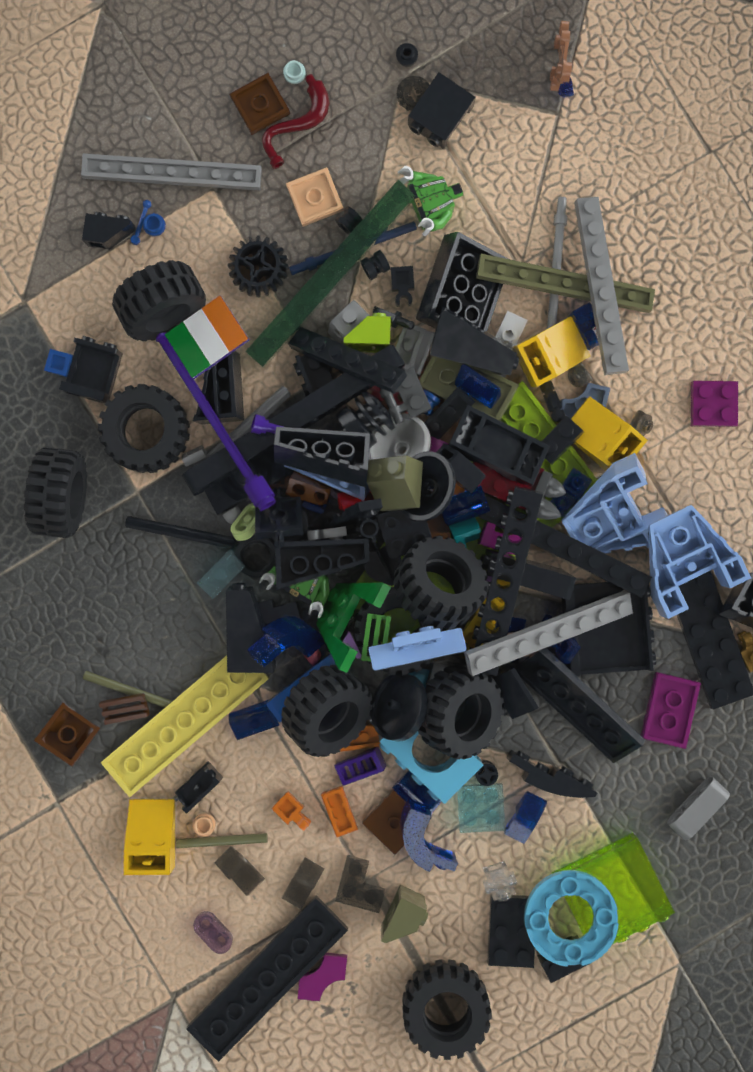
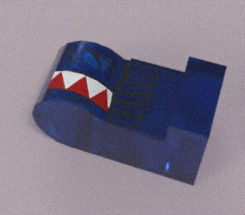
M589 302L572 311L568 317L572 316L587 349L591 350L599 346L593 308Z

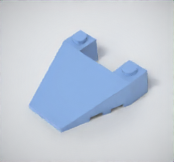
M633 453L614 462L565 515L562 523L570 537L606 554L611 553V550L625 549V551L633 550L634 547L642 546L649 548L648 525L668 515L664 507L644 516L641 515L629 492L648 483L645 471L636 454Z
M692 505L648 525L650 576L652 577L650 580L651 598L660 616L669 619L688 610V605L679 586L712 569L720 585L723 587L732 588L751 579L742 557L726 543L722 536H719L714 531L712 526Z

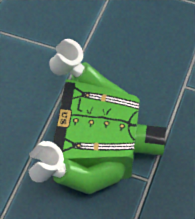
M404 166L398 171V174L404 175L399 182L401 184H405L407 181L410 182L407 185V193L419 220L417 226H421L422 230H425L422 233L423 236H427L429 232L443 229L451 219L452 212H454L455 204L453 200L463 196L460 183L448 187L443 176L437 177L433 174L412 171L409 166Z
M275 566L268 573H265L259 583L263 580L269 582L267 590L271 589L273 584L276 585ZM325 576L283 590L310 605L309 615L312 610H317L319 612L317 618H320L329 596V579Z

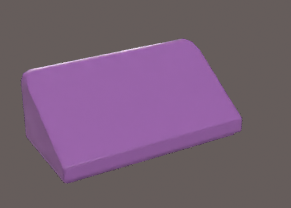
M347 631L342 641L358 651L355 658L360 659L361 654L350 632Z

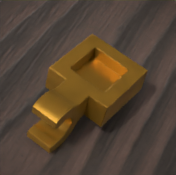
M744 630L738 633L737 637L743 646L740 653L747 671L751 673L753 672V636L750 632Z

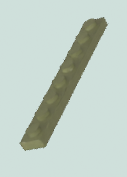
M486 254L479 256L476 279L591 301L587 275ZM613 281L618 307L645 313L652 311L655 289Z

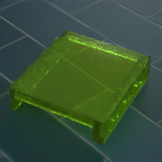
M633 832L552 872L553 874L564 870L582 871L594 876L606 886L613 896L618 909L619 925L613 944L616 942L622 943L628 940L630 935L636 932H644L650 928V925L656 922H664L670 918V915L675 913L639 839ZM564 896L584 936L593 923L592 907L580 896Z

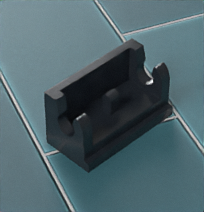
M208 761L175 792L174 800L176 802L179 800L183 804L182 810L187 814L220 783L223 776Z

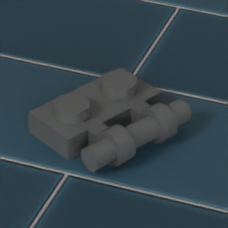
M413 367L405 370L407 377L395 392H399L403 404L397 406L393 393L382 388L379 391L381 398L385 399L389 408L388 413L390 417H393L396 425L404 421L401 413L405 411L408 412L410 419L432 409Z

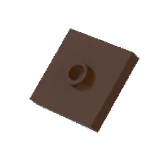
M269 73L229 94L251 135L290 115V110Z
M394 789L362 821V824L394 855L426 823V820Z

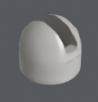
M236 505L222 516L228 523L233 524L240 515L241 510Z

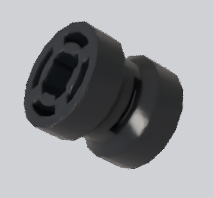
M381 250L376 251L370 258L366 257L360 260L362 268L370 281L377 278L379 273H386L391 270Z

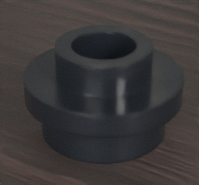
M410 43L400 45L396 51L398 63L404 67L415 64L418 59L417 48ZM410 52L411 55L405 56L403 53Z

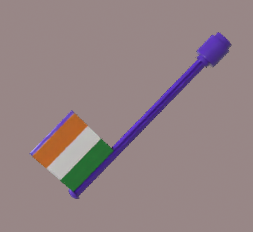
M219 295L168 333H159L155 340L162 346L246 479V485L243 489L251 502L260 511H263L276 502L274 492L263 476L254 475L194 380L249 341L233 313Z

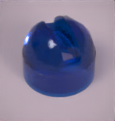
M571 77L569 82L560 84L558 90L560 96H574Z

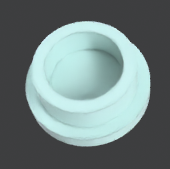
M292 60L288 62L283 69L285 80L291 84H298L305 78V67L298 61Z

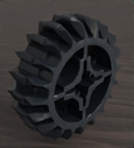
M257 235L256 241L248 237L249 243L247 244L240 240L241 248H233L237 255L231 254L229 256L230 260L233 261L228 263V268L232 270L229 272L230 278H235L233 284L235 286L240 285L239 290L241 292L247 289L248 296H251L254 291L256 297L261 296V291H264L265 295L269 296V289L277 292L275 285L283 286V281L280 278L285 279L288 276L284 272L289 269V265L285 263L288 260L287 255H282L284 249L282 247L277 248L278 243L276 241L270 244L269 237H266L263 242L259 235ZM258 251L255 256L247 257L250 253ZM267 253L275 258L276 268L271 267V264L266 262ZM258 263H261L263 267L255 270L254 266H258ZM241 265H244L246 269L251 271L250 281L242 276ZM263 276H270L266 281L259 282Z

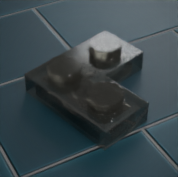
M347 855L335 902L376 913L380 912L385 888L364 883L369 860Z

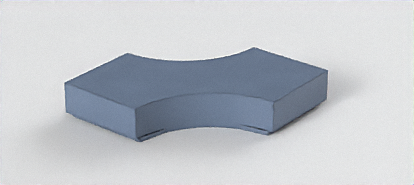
M588 383L580 396L574 399H561L562 408L560 409L564 410L565 415L571 419L589 396L606 407L610 388Z

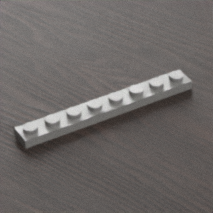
M83 153L81 176L83 179L260 191L262 167L261 165Z
M599 197L577 198L574 205L604 375L627 373L629 367Z
M625 590L465 651L468 673L475 676L633 614L630 593Z

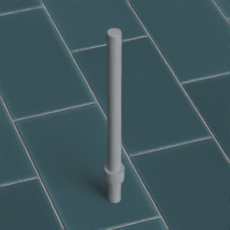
M558 197L557 214L554 215L553 223L555 226L552 268L561 270L564 227L567 226L568 217L565 215L566 197ZM551 293L547 328L555 325L557 322L559 295Z

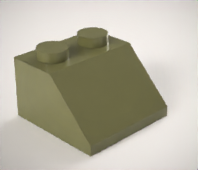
M407 455L368 461L367 484L374 499L381 498L383 508L380 511L420 508L423 462Z
M403 885L399 886L381 925V942L388 943L417 932L420 925L424 926L428 917L424 895Z

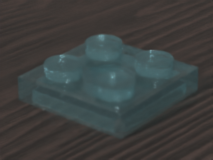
M494 783L491 786H483L481 784L463 785L457 791L460 833L505 831L502 783Z

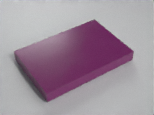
M655 672L641 736L646 740L686 749L701 683Z

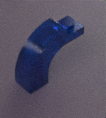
M288 616L277 619L264 627L262 630L265 635L249 647L247 651L252 658L265 667L281 652L291 646L296 647L309 658L325 643L321 634L303 619L296 616Z
M407 799L401 814L400 829L408 855L419 867L430 872L433 865L441 870L448 869L455 872L458 865L455 853L435 846L424 838L425 830L432 817L429 806Z

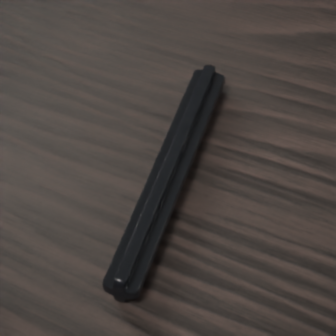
M127 516L125 522L126 528L234 549L236 539L231 536L133 516Z

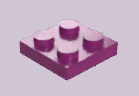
M692 381L691 426L737 427L738 381Z

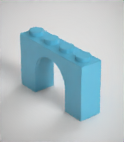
M418 731L411 738L400 742L388 740L378 735L381 749L388 755L392 753L397 758L395 760L396 763L403 770L409 769L413 773L411 775L412 778L420 786L424 784L429 789L427 792L434 800L440 799L444 804L483 766L481 759L477 755H472L468 759H454L450 757L446 762L436 766L424 765L416 760L412 754L413 742L419 735Z

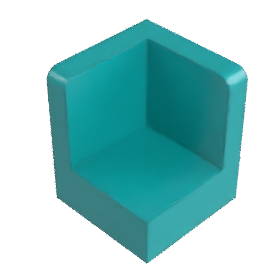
M475 517L449 526L452 539L456 543L461 542L466 545L467 542L480 538L481 529Z

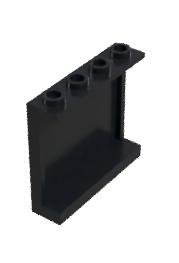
M609 582L574 584L570 600L561 598L563 614L624 591V589ZM648 585L642 598L630 593L633 614L565 640L567 668L577 677H581V675L639 670L654 671L653 665H656V654L654 651L652 652L654 631L650 629V620H652L653 613L651 606H648V597L651 596L650 585Z

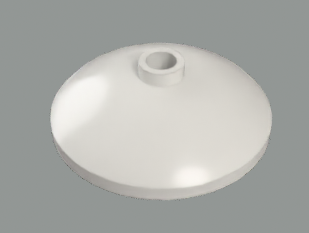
M401 414L404 421L400 424H395L396 427L392 431L383 424L382 427L387 435L383 436L377 430L373 432L377 443L369 449L368 461L403 455L413 457L421 452L429 451L431 437L427 426L418 417L410 419L408 414Z

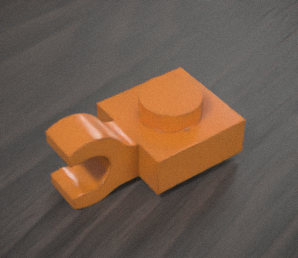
M289 791L271 808L287 825L293 820L304 831L311 823L310 819L300 812L304 806Z

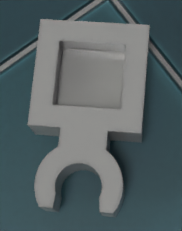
M346 527L307 531L308 540L324 538L343 540V536H347Z

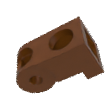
M294 471L290 477L286 495L290 497L301 496V500L324 505L328 502L332 487Z

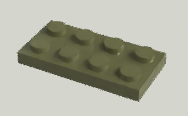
M432 356L419 380L424 390L429 391L444 401L460 386L475 401L471 407L501 421L519 384L487 369Z

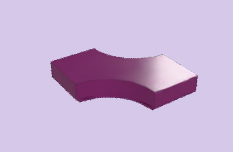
M325 953L321 964L316 969L307 972L299 980L298 999L320 1001L321 995L327 986L333 982L345 980L347 955Z

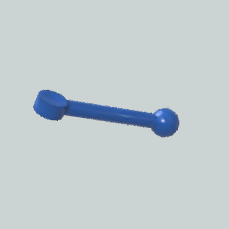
M149 200L143 201L144 208L135 235L130 239L134 245L140 243L139 235L147 210L151 207Z

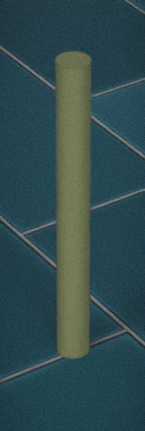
M85 671L83 675L84 680L130 696L144 693L147 702L164 708L171 703L169 699L89 671Z
M268 834L177 839L176 848L268 843Z

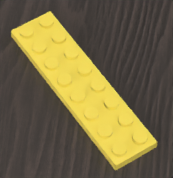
M226 655L106 757L101 764L130 798L264 684L269 677L266 673H227Z

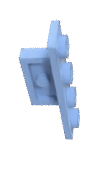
M433 626L420 628L418 633L410 634V631L399 632L396 634V637L392 638V642L369 647L374 671L466 651L461 628L440 632V628L434 629Z

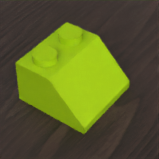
M373 313L372 316H367L344 337V345L362 353H377L390 346L391 317L386 316L385 313Z

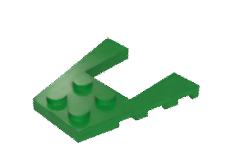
M337 583L330 591L322 616L318 618L316 624L339 670L347 673L358 651L340 638L360 599L362 598L370 604L381 608L391 588L384 583Z

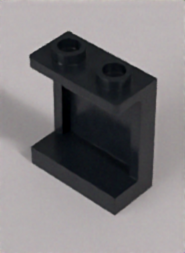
M438 72L408 115V126L413 133L426 137L428 142L434 147L444 149L447 146L448 139L466 113L469 114L473 109L476 97Z
M82 336V339L74 337L73 342L76 344L66 382L61 381L59 390L105 404L108 399L110 400L123 353L117 349L116 345L104 342L101 345L95 343L96 340L90 337Z

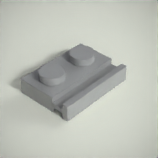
M416 325L412 330L402 329L395 348L406 364L402 368L403 370L413 367L416 374L420 376L435 332L427 331Z

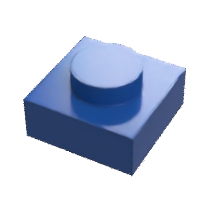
M50 349L44 371L67 377L73 355Z

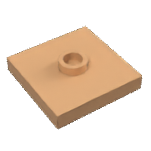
M327 167L286 183L302 227L344 211Z

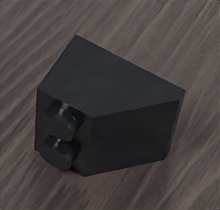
M510 664L499 669L497 676L489 675L495 680L501 690L500 694L503 696L504 701L502 704L504 716L509 715L514 719L539 708L516 669Z

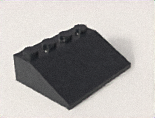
M460 232L444 235L416 320L436 329L441 308L446 307L487 332L503 284L476 279L479 256L486 254L505 259L508 258Z

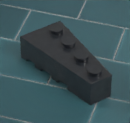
M276 427L274 463L366 487L370 433Z

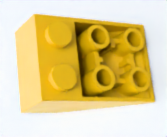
M572 316L512 347L517 352L516 356L519 357V364L531 388L546 383L591 357Z
M590 396L571 418L584 431L574 444L605 471L614 462L633 453L637 454L648 441L630 424Z
M130 799L124 843L123 875H170L175 868V800Z

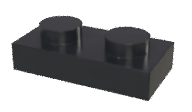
M567 415L541 441L550 446L545 460L551 465L584 433Z

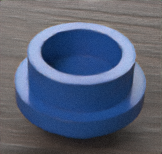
M153 213L145 217L143 228L148 235L155 237L164 232L166 223L162 216Z

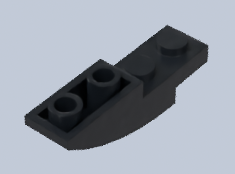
M511 750L507 756L509 762L524 770L523 780L536 788L556 795L574 798L596 797L598 794L592 788L593 783L583 777L581 780L573 777L574 772L563 765L561 769L554 765L549 773V767L541 762H538L537 765L529 761L530 756L520 750L517 753Z

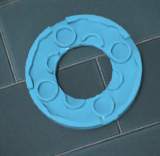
M564 870L548 875L533 888L525 905L524 922L531 943L544 958L561 966L568 967V965L579 964L583 966L598 960L613 944L619 925L617 905L609 890L597 878L582 871ZM567 895L580 896L585 899L592 907L594 915L589 931L581 938L574 940L563 939L556 935L550 928L548 921L549 910L553 903L560 897Z

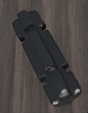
M547 381L539 387L542 394L545 393L543 397L549 412H552L551 417L553 421L559 423L566 415L564 410L560 409L562 405L556 391H553L555 388L552 381Z

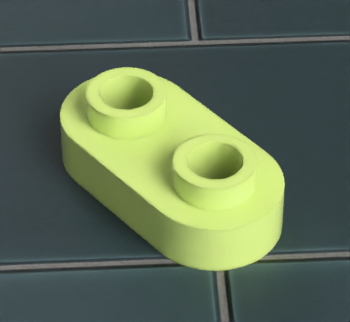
M253 503L247 505L231 525V532L238 541L248 540L255 533V506Z

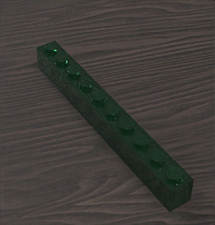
M398 180L245 352L261 367L265 368L413 202L415 195Z

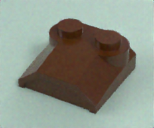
M62 703L34 741L73 767L96 736L100 727L88 721L65 703Z

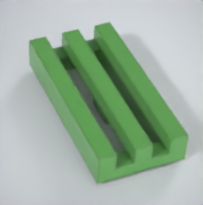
M367 613L361 661L371 662L370 656H367L371 620L376 619L373 646L378 645L381 620H385L382 644L388 643L391 616Z

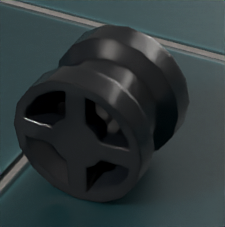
M347 206L344 209V214L338 216L335 222L345 233L351 236L356 226H360L363 223V219L354 209Z
M483 760V766L474 775L481 785L491 786L498 779V771L492 762Z

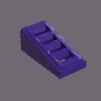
M374 747L336 763L334 767L342 785L345 786L383 772L386 768V762L379 747ZM364 759L368 766L367 770L365 769L364 764L362 762V760ZM353 763H356L360 773L357 774ZM345 766H348L351 777H348Z

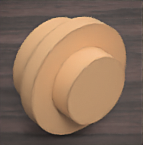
M208 813L197 815L193 821V830L199 836H209L216 827L214 817Z

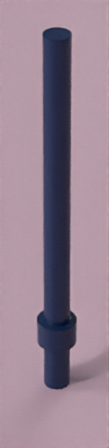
M413 221L317 257L310 256L305 258L304 262L290 266V273L295 275L306 270L310 272L318 269L317 266L415 231L417 230L416 224Z

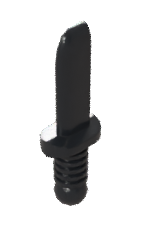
M376 306L373 308V313H385L386 316L391 317V327L397 328L399 325L412 330L415 326L413 321L403 318L402 313L399 311L394 314Z

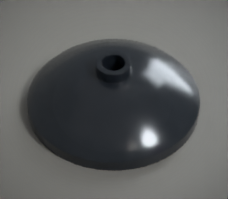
M432 451L421 452L412 457L423 462L420 508L403 509L400 511L406 517L416 521H428L439 516L451 502L455 491L456 478L451 463L443 455Z

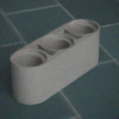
M710 776L669 817L667 824L683 840H689L728 800L730 793L713 776Z

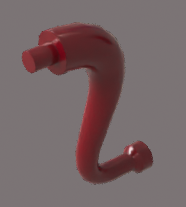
M312 74L305 78L309 85L307 93L311 99L310 110L299 118L272 125L263 134V148L270 159V165L273 169L281 167L284 164V160L281 156L277 155L271 144V139L278 134L305 131L316 127L328 114L330 105L329 95L321 80L316 81Z

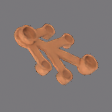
M561 21L559 35L555 36L554 49H557L559 52V63H557V67L552 66L550 91H558L560 84L570 80L572 62H567L570 41L569 21Z

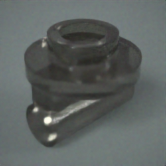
M582 362L568 370V379L575 387H583L593 380Z
M638 410L630 425L644 436L650 433L653 428L652 416Z

